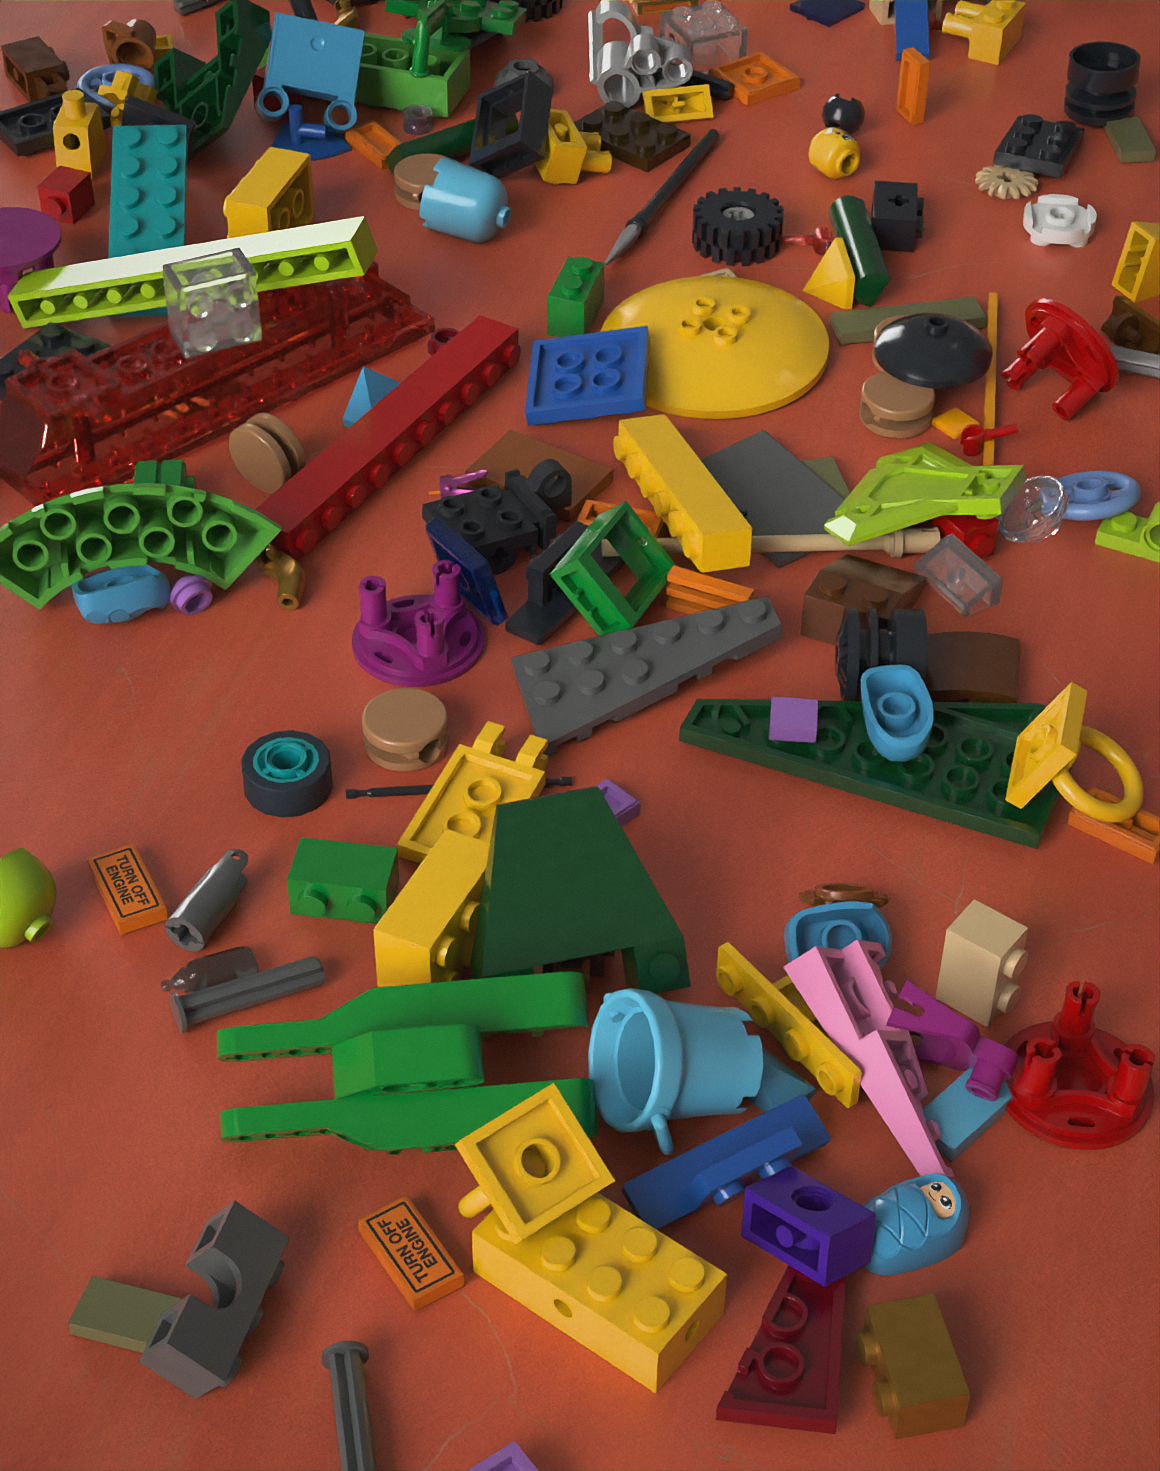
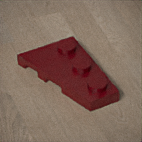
M788 1265L762 1316V1324L750 1347L746 1348L738 1364V1371L728 1391L725 1390L717 1406L716 1420L836 1434L846 1276L824 1287Z

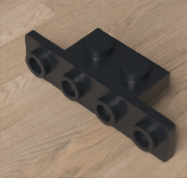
M576 521L563 534L557 535L553 543L543 553L530 561L526 570L528 601L505 622V630L536 645H542L578 610L550 576V572L589 527L588 525ZM601 542L590 554L608 578L625 564L620 556L602 557Z

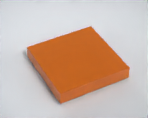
M762 51L709 68L708 73L710 76L733 83L734 90L732 96L746 106L800 89L801 82L799 76Z

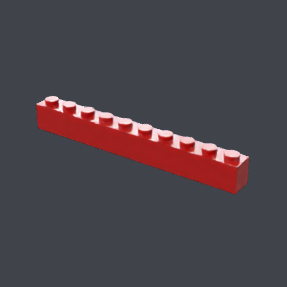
M481 315L477 316L255 509L281 525L282 530L269 544L274 545L277 550L283 551L296 561L311 552L314 546L330 531L335 530L340 522L355 509H358L394 473L405 466L424 446L429 445L436 435L446 426L451 425L457 416L468 406L473 405L476 399L489 387L494 386L497 380L510 368L516 366L521 355L518 328Z

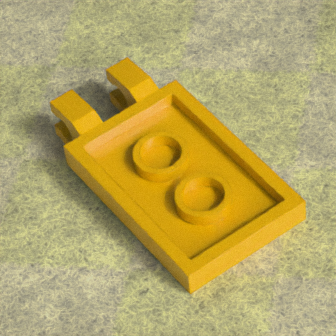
M488 721L477 736L472 748L462 744L458 745L398 841V856L421 864L446 828L490 843L496 805L538 797L544 788L546 781L545 771L543 770L548 763V755L542 753L548 747V740L530 734L514 762L501 757L506 749V742L500 740L505 734V726Z

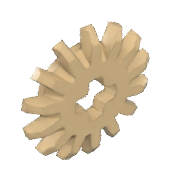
M999 165L984 167L983 170L976 173L977 178L975 179V184H981L978 188L979 190H987V195H994L1000 197V199H1020L1019 197L1022 195L1028 197L1031 195L1030 190L1036 192V185H1038V179L1034 177L1032 172L1009 167L1004 168Z

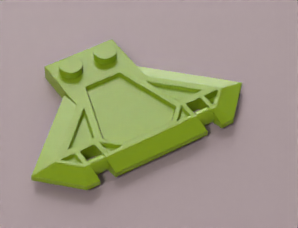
M926 442L880 457L876 462V468L868 471L837 508L835 517L827 520L824 524V530L846 545L852 546L943 515H976L979 519L995 518L1003 514L1025 483L1024 465L973 466L942 448Z

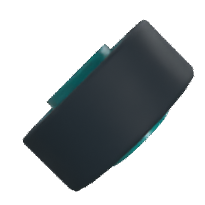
M289 730L273 732L262 736L247 747L241 759L245 797L252 807L266 815L293 817L316 810L328 799L333 788L330 751L320 739L309 733Z

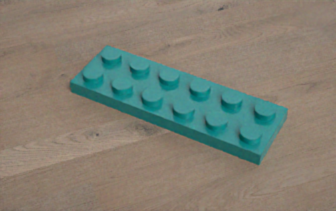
M186 125L113 126L108 259L186 246L188 131ZM185 303L108 316L184 315Z

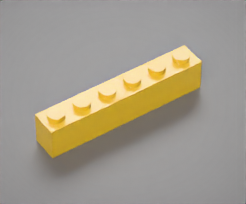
M665 414L619 420V436H615L613 440L616 459L622 461L627 468L629 477L634 479L639 485L643 497L649 499L654 506L657 517L663 519L668 526L670 535L677 538L685 556L693 561L700 573L750 566L751 525Z

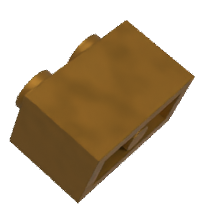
M934 1293L866 1305L863 1330L856 1332L857 1351L864 1367L871 1366L876 1380L872 1386L876 1410L881 1418L888 1417L895 1439L964 1427L970 1391Z

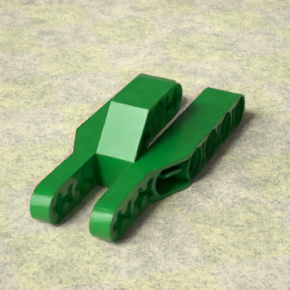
M570 971L377 987L369 989L320 1019L220 1029L216 1032L217 1060L247 1062L332 1054L335 1099L240 1107L221 1111V1141L239 1143L331 1135L368 1150L387 1151L389 1155H398L403 1149L420 1148L424 1153L457 1150L455 1144L459 1140L552 1083L558 1088L588 1138L596 1137L599 1135L595 1087L594 1080L575 1078L459 1088L478 1085L485 1081L482 1041H490V1035L532 1032L533 1037L543 1036V1032L546 1030L567 1029L579 1026L589 1028L584 974Z

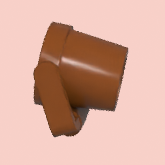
M140 19L131 20L127 24L110 20L102 27L103 40L110 64H133L147 70L151 69L156 54V31L150 23Z

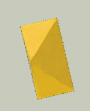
M709 84L643 91L645 113L661 122L671 124L714 118Z
M843 237L834 239L802 291L844 310H852L855 275Z

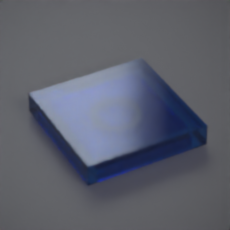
M436 517L427 523L425 530L437 561L450 560L453 561V566L458 564L461 568L460 596L493 625L498 626L508 619L507 611L488 560L440 518Z

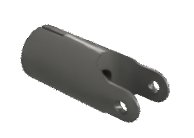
M240 849L228 850L218 863L201 876L166 920L165 932L169 939L177 946L190 952L200 951L236 906L238 894L246 885V877L241 873L248 863L246 852ZM233 856H239L240 859L237 860V859H234V858H232V857H233Z

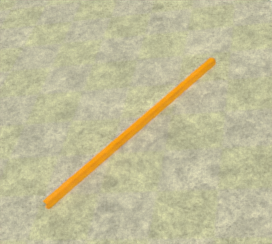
M989 292V301L987 302L986 338L992 346L993 355L991 366L985 374L984 430L995 428L998 293ZM994 439L985 441L983 444V466H994Z

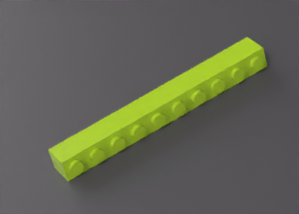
M365 216L26 272L7 297L23 329L45 326L50 322L57 324L247 294L246 285L248 293L362 276L368 270L378 249ZM245 275L247 276V278L249 279V281H250L251 284L253 285V288H254L253 292H252V290H251L250 284L248 283V281H247L246 278H245Z

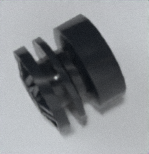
M1097 41L1074 47L1069 53L1067 71L1069 83L1066 85L1064 113L1078 123L1091 126H1106L1108 121L1132 117L1135 109V85L1139 77L1140 54L1131 47L1114 42Z
M853 607L844 608L842 623L837 632L835 644V675L840 685L841 701H855L858 682H861L862 674L874 667L907 665L915 669L925 683L927 625L924 610L892 609L887 629H880L878 614L875 608H867L864 628H860L858 609Z

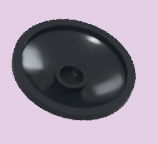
M919 313L901 317L885 326L878 333L874 346L875 358L883 370L903 382L926 388H954L970 384L987 373L991 366L993 355L989 340L979 329L962 319L941 313Z

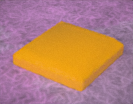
M956 407L933 418L931 423L953 439L961 437L962 431L967 425L976 424L980 426L978 421Z

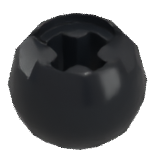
M837 93L830 97L823 106L822 119L825 127L840 128L848 132V135H851L859 130L863 124L865 110L862 102L852 97L851 101L839 97L840 94Z

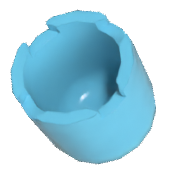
M447 157L441 158L433 170L439 173L433 186L425 185L420 202L419 217L425 219L423 227L469 242L481 243L495 236L500 227L505 228L511 216V207H508L507 189L498 178Z

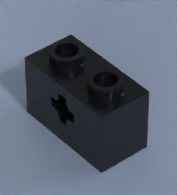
M874 181L871 223L880 250L913 252L915 238L922 239L924 198L917 197L918 183Z

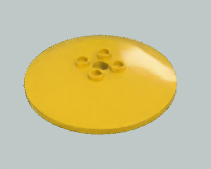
M695 276L670 280L650 286L621 302L608 315L601 329V332L647 326L650 335L646 405L669 414L690 418H742L766 413L785 406L800 398L818 382L824 373L829 357L827 330L811 307L780 288L738 277Z

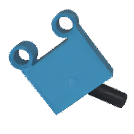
M289 0L295 16L276 12L273 18L263 90L259 93L255 103L256 112L262 120L267 122L280 120L289 105V98L286 92L333 101L324 112L323 124L328 125L330 133L343 135L353 127L357 119L354 100L365 30L318 21L311 0ZM267 96L276 97L281 103V109L277 112L268 111L263 105V99ZM335 109L343 110L348 116V124H336L332 120L331 112Z

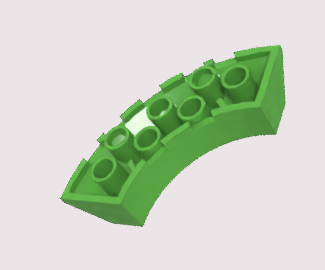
M156 483L115 484L89 488L36 506L0 528V584L40 610L51 598L72 583L84 579L83 574L106 566H109L110 569L129 566H147V562H159L175 565L177 570L202 575L207 580L227 590L277 536L282 528L281 525L248 506L204 490Z

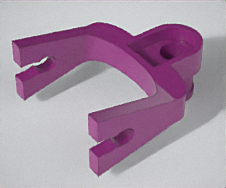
M906 979L899 999L908 1002L912 1006L922 1008L924 1014L922 1016H914L905 1009L903 1011L894 1007L887 1021V1026L908 1030L910 1035H916L921 1038L922 1042L919 1045H913L920 1062L950 1067L957 1071H966L972 1067L973 1071L965 1084V1088L977 1097L988 1101H996L1004 1079H1011L1019 1061V1056L1010 1048L981 1036L979 1029L974 1023L962 1018Z

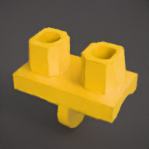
M117 70L111 87L101 84L97 94L116 105L111 110L110 117L113 127L121 126L124 102L129 95L154 104L158 91L151 86L138 83L139 78L133 74Z

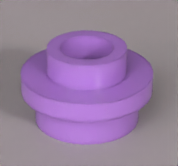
M189 575L181 578L175 583L170 593V603L173 608L182 611L187 616L202 612L209 606L213 598L211 584L202 575Z

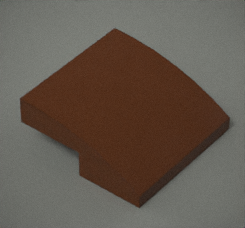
M984 632L928 634L925 685L932 702H953L968 699L969 702L1017 703L1020 663L1019 640L1004 635Z

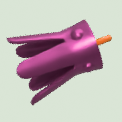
M488 469L460 476L449 474L440 476V490L429 491L428 494H440L442 499L447 496H455L478 490L479 488H463L458 486L485 477Z

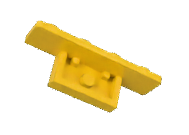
M729 942L719 946L716 979L724 993L734 996L749 1011L752 1019L759 1027L766 1028L782 1043L789 1057L794 1061H800L817 1078L819 1085L827 1094L834 1095L847 1108L857 1104L862 1075L861 1070L833 1044L789 975L771 984Z

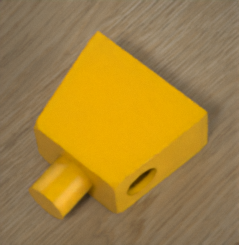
M69 90L62 95L63 104L53 124L57 167L60 165L91 172L93 182L107 149L99 105L85 102L82 91Z
M1132 222L1111 285L1134 303L1160 295V223Z

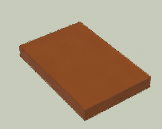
M509 430L466 469V474L488 469L485 477L468 483L480 488L498 484L504 490L505 472L519 469L520 474L528 478L532 469L538 463L547 459H554L571 476L572 503L571 506L553 510L552 512L557 515V518L571 522L581 512L586 500H593L613 481V468Z

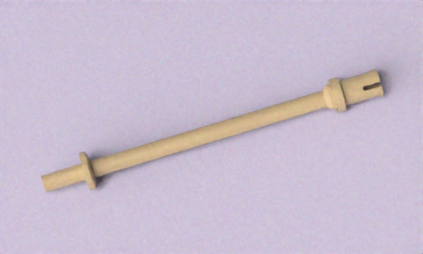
M938 526L903 528L852 546L846 545L831 534L752 536L751 553L884 550L887 554H890L891 558H901L902 553L938 554L941 538ZM641 537L642 541L647 542L645 538ZM656 538L668 555H685L677 538ZM607 539L601 541L602 557L620 556Z

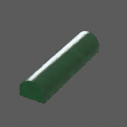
M516 114L507 117L505 137L518 131L519 124ZM475 119L397 145L385 159L389 170L394 175V168L398 162L416 154H438L453 160L469 155L471 153Z
M851 195L842 196L836 199L830 206L829 218L836 238L843 237L855 275L854 296L859 303L871 307L890 281V276L864 200Z

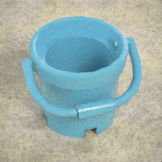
M633 988L610 992L604 995V1003L601 1005L592 1026L588 1050L589 1079L594 1080L596 1106L608 1125L620 1133L652 1130L660 1151L665 1155H670L674 1151V1145L667 1120L708 1115L742 1114L748 1109L739 1105L743 1097H756L760 1089L763 1072V1051L760 1036L747 1035L745 1026L741 1022L753 1021L748 1013L737 1007H715L668 1001L651 991Z

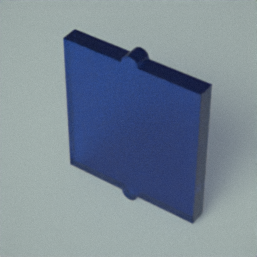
M797 0L790 4V11L806 17L807 20H814L827 27H831L864 10L865 3L858 0Z

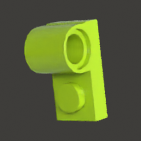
M1160 501L1155 504L1148 519L1128 511L1103 519L1097 530L1095 544L1160 563Z

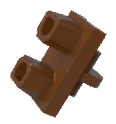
M1115 296L1112 312L1100 330L1107 334L1110 341L1116 345L1158 355L1160 352V321L1125 297Z

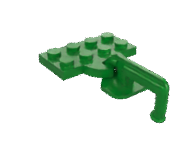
M386 0L385 12L416 17L418 22L416 28L406 29L401 36L402 41L414 45L412 67L409 73L416 78H425L429 75L430 70L427 67L429 48L450 52H464L470 47L471 40L459 33H471L479 30L513 36L526 22L527 15L526 8L518 7L519 3L510 0H500L499 3L487 0Z

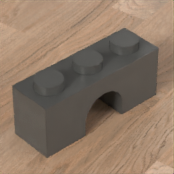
M233 1201L207 1219L185 1266L200 1275L207 1282L213 1295V1307L206 1305L190 1294L162 1312L139 1362L195 1399L217 1386L223 1388L228 1385L242 1363V1357L238 1355L244 1339L256 1329L263 1316L264 1309L259 1306L263 1296L276 1283L284 1269L285 1263L280 1259L289 1241V1237L237 1201Z

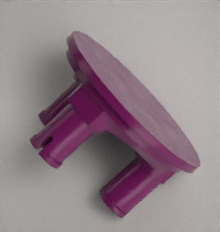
M21 207L0 208V308L5 313H11V303L7 296L22 278L23 270L32 268V271L55 268L53 253L60 246L62 240L61 229L55 219L41 211Z
M441 560L433 565L434 593L432 595H409L386 601V582L383 578L368 576L360 581L361 616L352 634V649L356 661L367 673L381 681L394 685L426 687L454 680L468 672L478 662L484 649V631L478 618L465 608V599L460 596V566L458 564L453 566V561Z

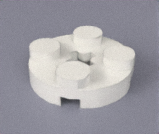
M1048 194L1038 197L1036 204L1031 205V201L1026 204L1023 226L1031 234V242L1036 245L1046 246L1054 243L1068 244L1072 247H1084L1088 244V238L1094 233L1097 213L1089 204L1087 209L1079 206V199L1063 194Z

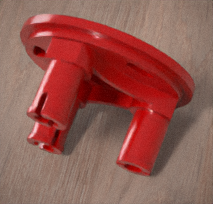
M1039 298L1026 308L1025 324L1030 341L1017 351L1018 358L1001 372V376L1003 379H1007L1005 383L1010 388L1019 391L1039 369L1043 370L1046 367L1054 369L1064 379L1072 383L1052 404L1054 412L1061 419L1069 421L1097 392H1108L1117 385L1120 375L1118 364L1112 351L1099 333L1085 319L1067 306L1051 299Z
M1073 981L1066 988L1062 1011L1054 1016L1052 1022L1029 1026L1014 1034L1004 1044V1046L1010 1048L1019 1056V1061L1011 1079H1005L1007 1087L1013 1096L1012 1100L1006 1105V1111L1025 1130L1049 1143L1079 1150L1104 1149L1131 1139L1147 1123L1154 1104V1086L1150 1074L1155 1062V1054L1144 1045H1127L1110 1033L1096 1028L1093 1016L1101 993L1095 984L1084 981L1082 992L1078 993L1080 982Z

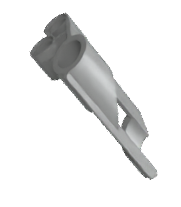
M602 0L596 10L588 13L590 84L597 86L599 96L604 103L617 101L629 108L637 102L640 93H643V91L673 88L686 83L692 77L693 65L690 49L682 43L669 40L667 37L655 36L652 27L638 25L632 11L619 0ZM609 18L621 20L630 31V44L625 41H612L603 46L602 24ZM676 60L684 62L683 64L678 66L670 64L671 62ZM616 74H619V75H624V76H623V77H618V76H615V75H616Z

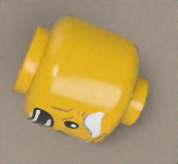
M836 127L826 128L812 139L809 148V161L814 168L827 177L835 180L849 176L857 169L860 162V146L854 138Z

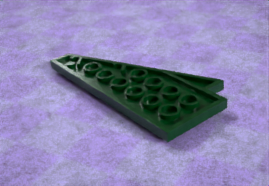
M697 699L680 726L679 741L1035 849L1039 847L1061 795L1052 780H1050L1022 809L1005 800L1017 737L1045 709V705L1039 703L932 702L934 709L933 725L926 749L918 758L905 762L890 761L882 757L875 749L867 734L862 701H818L816 743L769 740L771 700Z

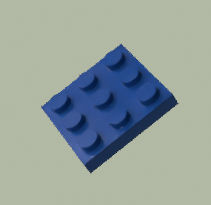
M641 326L533 341L525 405L527 424H553L559 421L592 419L599 416L626 415L645 411L650 348L648 327Z

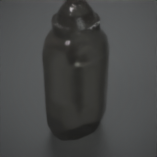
M248 946L234 947L188 962L185 967L178 969V972L174 974L171 980H163L161 982V989L164 992H168L172 988L184 991L185 993L195 992L258 973V965L252 950Z

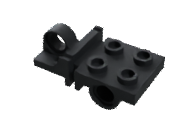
M547 459L538 463L532 469L528 478L521 475L519 469L505 472L504 490L497 484L423 504L422 518L461 564L475 561L484 573L498 575L507 571L514 564L519 548L524 547L530 555H534L537 551V545L543 551L550 546V540L556 538L557 515L552 511L571 506L572 479L558 461Z

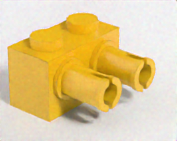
M960 0L956 5L955 13L948 12L945 16L942 32L968 38L970 42L968 58L999 65L1021 39L1026 3L1016 0H991L990 3L983 6Z
M550 109L545 157L543 160L535 163L544 181L554 185L561 183L576 184L581 171L608 174L612 165V156L609 154V151H600L601 136L599 133L579 132L567 110Z

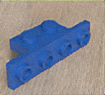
M800 1095L627 1181L622 1187V1192L635 1216L659 1231L713 1202L718 1207L734 1201L745 1193V1186L760 1178L764 1179L791 1166V1163L825 1146L830 1141V1135L805 1095Z

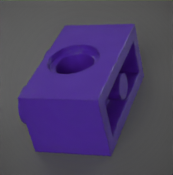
M791 1165L745 1187L741 1236L826 1287L871 1263L876 1213Z

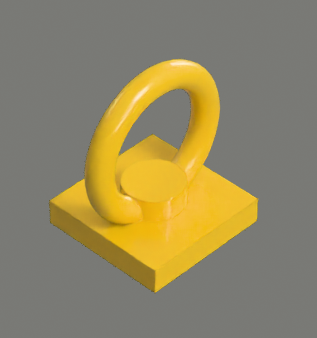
M1071 682L1018 735L1005 800L1022 809L1052 780L1060 794L1083 814L1102 822L1118 823L1132 818L1139 811L1143 802L1144 789L1140 773L1125 750L1104 733L1082 725L1087 690ZM1081 745L1090 747L1100 753L1116 769L1124 786V798L1121 802L1111 804L1100 801L1084 791L1073 779L1068 770L1076 760Z
M554 1083L455 1144L479 1183L478 1187L460 1200L458 1204L460 1214L466 1218H473L493 1207L515 1244H518L615 1181Z

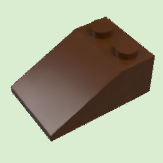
M846 554L821 568L805 592L800 635L835 645L836 635L842 623L845 607L858 609L860 628H864L867 608H875L878 614L880 629H887L892 609H913L927 584V577Z

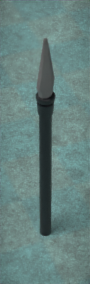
M709 129L645 207L627 221L625 229L622 230L604 262L606 266L634 245L638 238L643 237L655 215L720 137L717 130Z

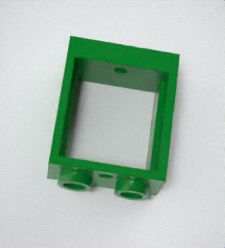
M625 501L598 515L550 572V576L598 636L631 629L668 582L667 574L673 565H677L628 502ZM604 537L638 578V581L625 597H623L590 555ZM641 537L645 538L647 542L642 541Z

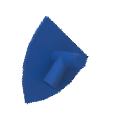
M292 104L288 107L289 123L282 124L271 145L274 148L310 154L311 161L335 157L352 150V147L343 138L329 132L328 125L303 123L302 106L299 104Z

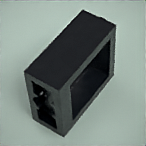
M528 71L478 95L469 165L500 179L543 160L545 157L553 89L531 71ZM521 111L518 131L505 137L507 117Z

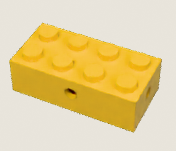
M598 1192L518 1244H515L495 1209L472 1231L474 1273L654 1393L660 1390L724 1315L727 1274Z

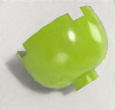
M22 847L10 851L0 858V949L16 947L26 940L35 943L53 925L50 915L55 908L57 896L53 876L36 856Z

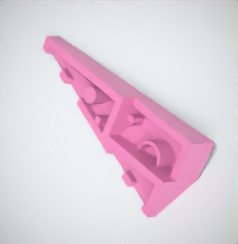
M856 940L841 950L815 946L785 965L783 968L833 1044L861 1070L860 1085L920 1176L941 1174L954 1178L952 1169L945 1165L935 1144V1141L941 1137L938 1123L933 1120L927 1122L920 1101L928 1094L910 1033L908 1030L887 1026V1021L894 1008L891 1000L898 994L892 981L883 980L878 964L885 957L881 943Z

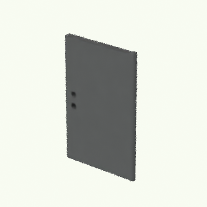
M761 430L701 459V462L751 525L752 536L830 534L824 530V524L828 519L835 517V511L845 500L765 430ZM813 551L767 552L763 554L781 568Z

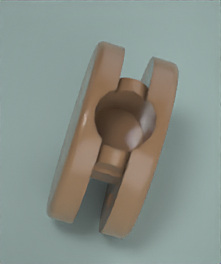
M416 154L406 157L397 163L394 168L395 198L402 206L420 211L424 187L426 184L433 186L439 173L434 171L433 168L445 156L438 154Z
M886 371L877 373L869 377L862 386L859 410L860 420L868 430L880 436L895 439L918 436L925 432L932 423L935 390L934 388L920 387L903 382Z
M255 414L245 424L240 425L230 434L229 451L238 471L252 486L268 494L276 492L306 466L305 452L299 439L286 423L272 414Z
M416 688L388 690L374 697L363 710L362 729L365 752L374 763L385 769L399 772L421 770L440 760L448 748V712L444 703L430 692Z

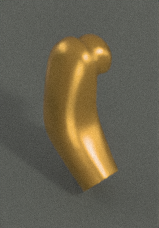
M350 0L336 1L334 8L337 11V20L334 24L358 29L360 20L356 7L351 6Z
M268 544L255 559L259 563L260 570L277 581L278 605L284 610H295L299 606L306 585V573L295 559L283 551L277 550L274 545Z

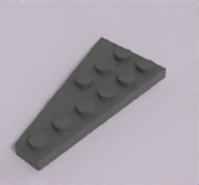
M767 596L549 649L533 651L528 654L511 657V664L534 736L548 740V747L542 754L550 757L557 753L556 746L572 738L579 742L593 735V727L609 719L620 721L677 692V684L692 676L700 680L713 673L712 666L728 658L739 660L782 638V628L775 609Z

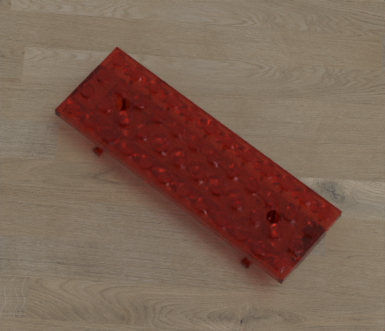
M372 261L365 275L252 293L254 301L251 297L250 303L247 300V294L216 298L88 357H85L74 348L58 356L45 359L37 357L29 349H24L25 352L21 350L18 353L17 362L26 369L4 379L7 394L0 404V478L35 507L58 497L85 489L124 484L134 480L135 465H137L138 461L157 460L159 464H162L163 460H173L193 449L199 448L205 443L232 432L240 425L245 424L255 414L269 413L289 402L296 401L298 398L326 386L334 380L357 371L361 367L388 356L390 353L435 331V318L412 304L408 294L379 276L378 263Z

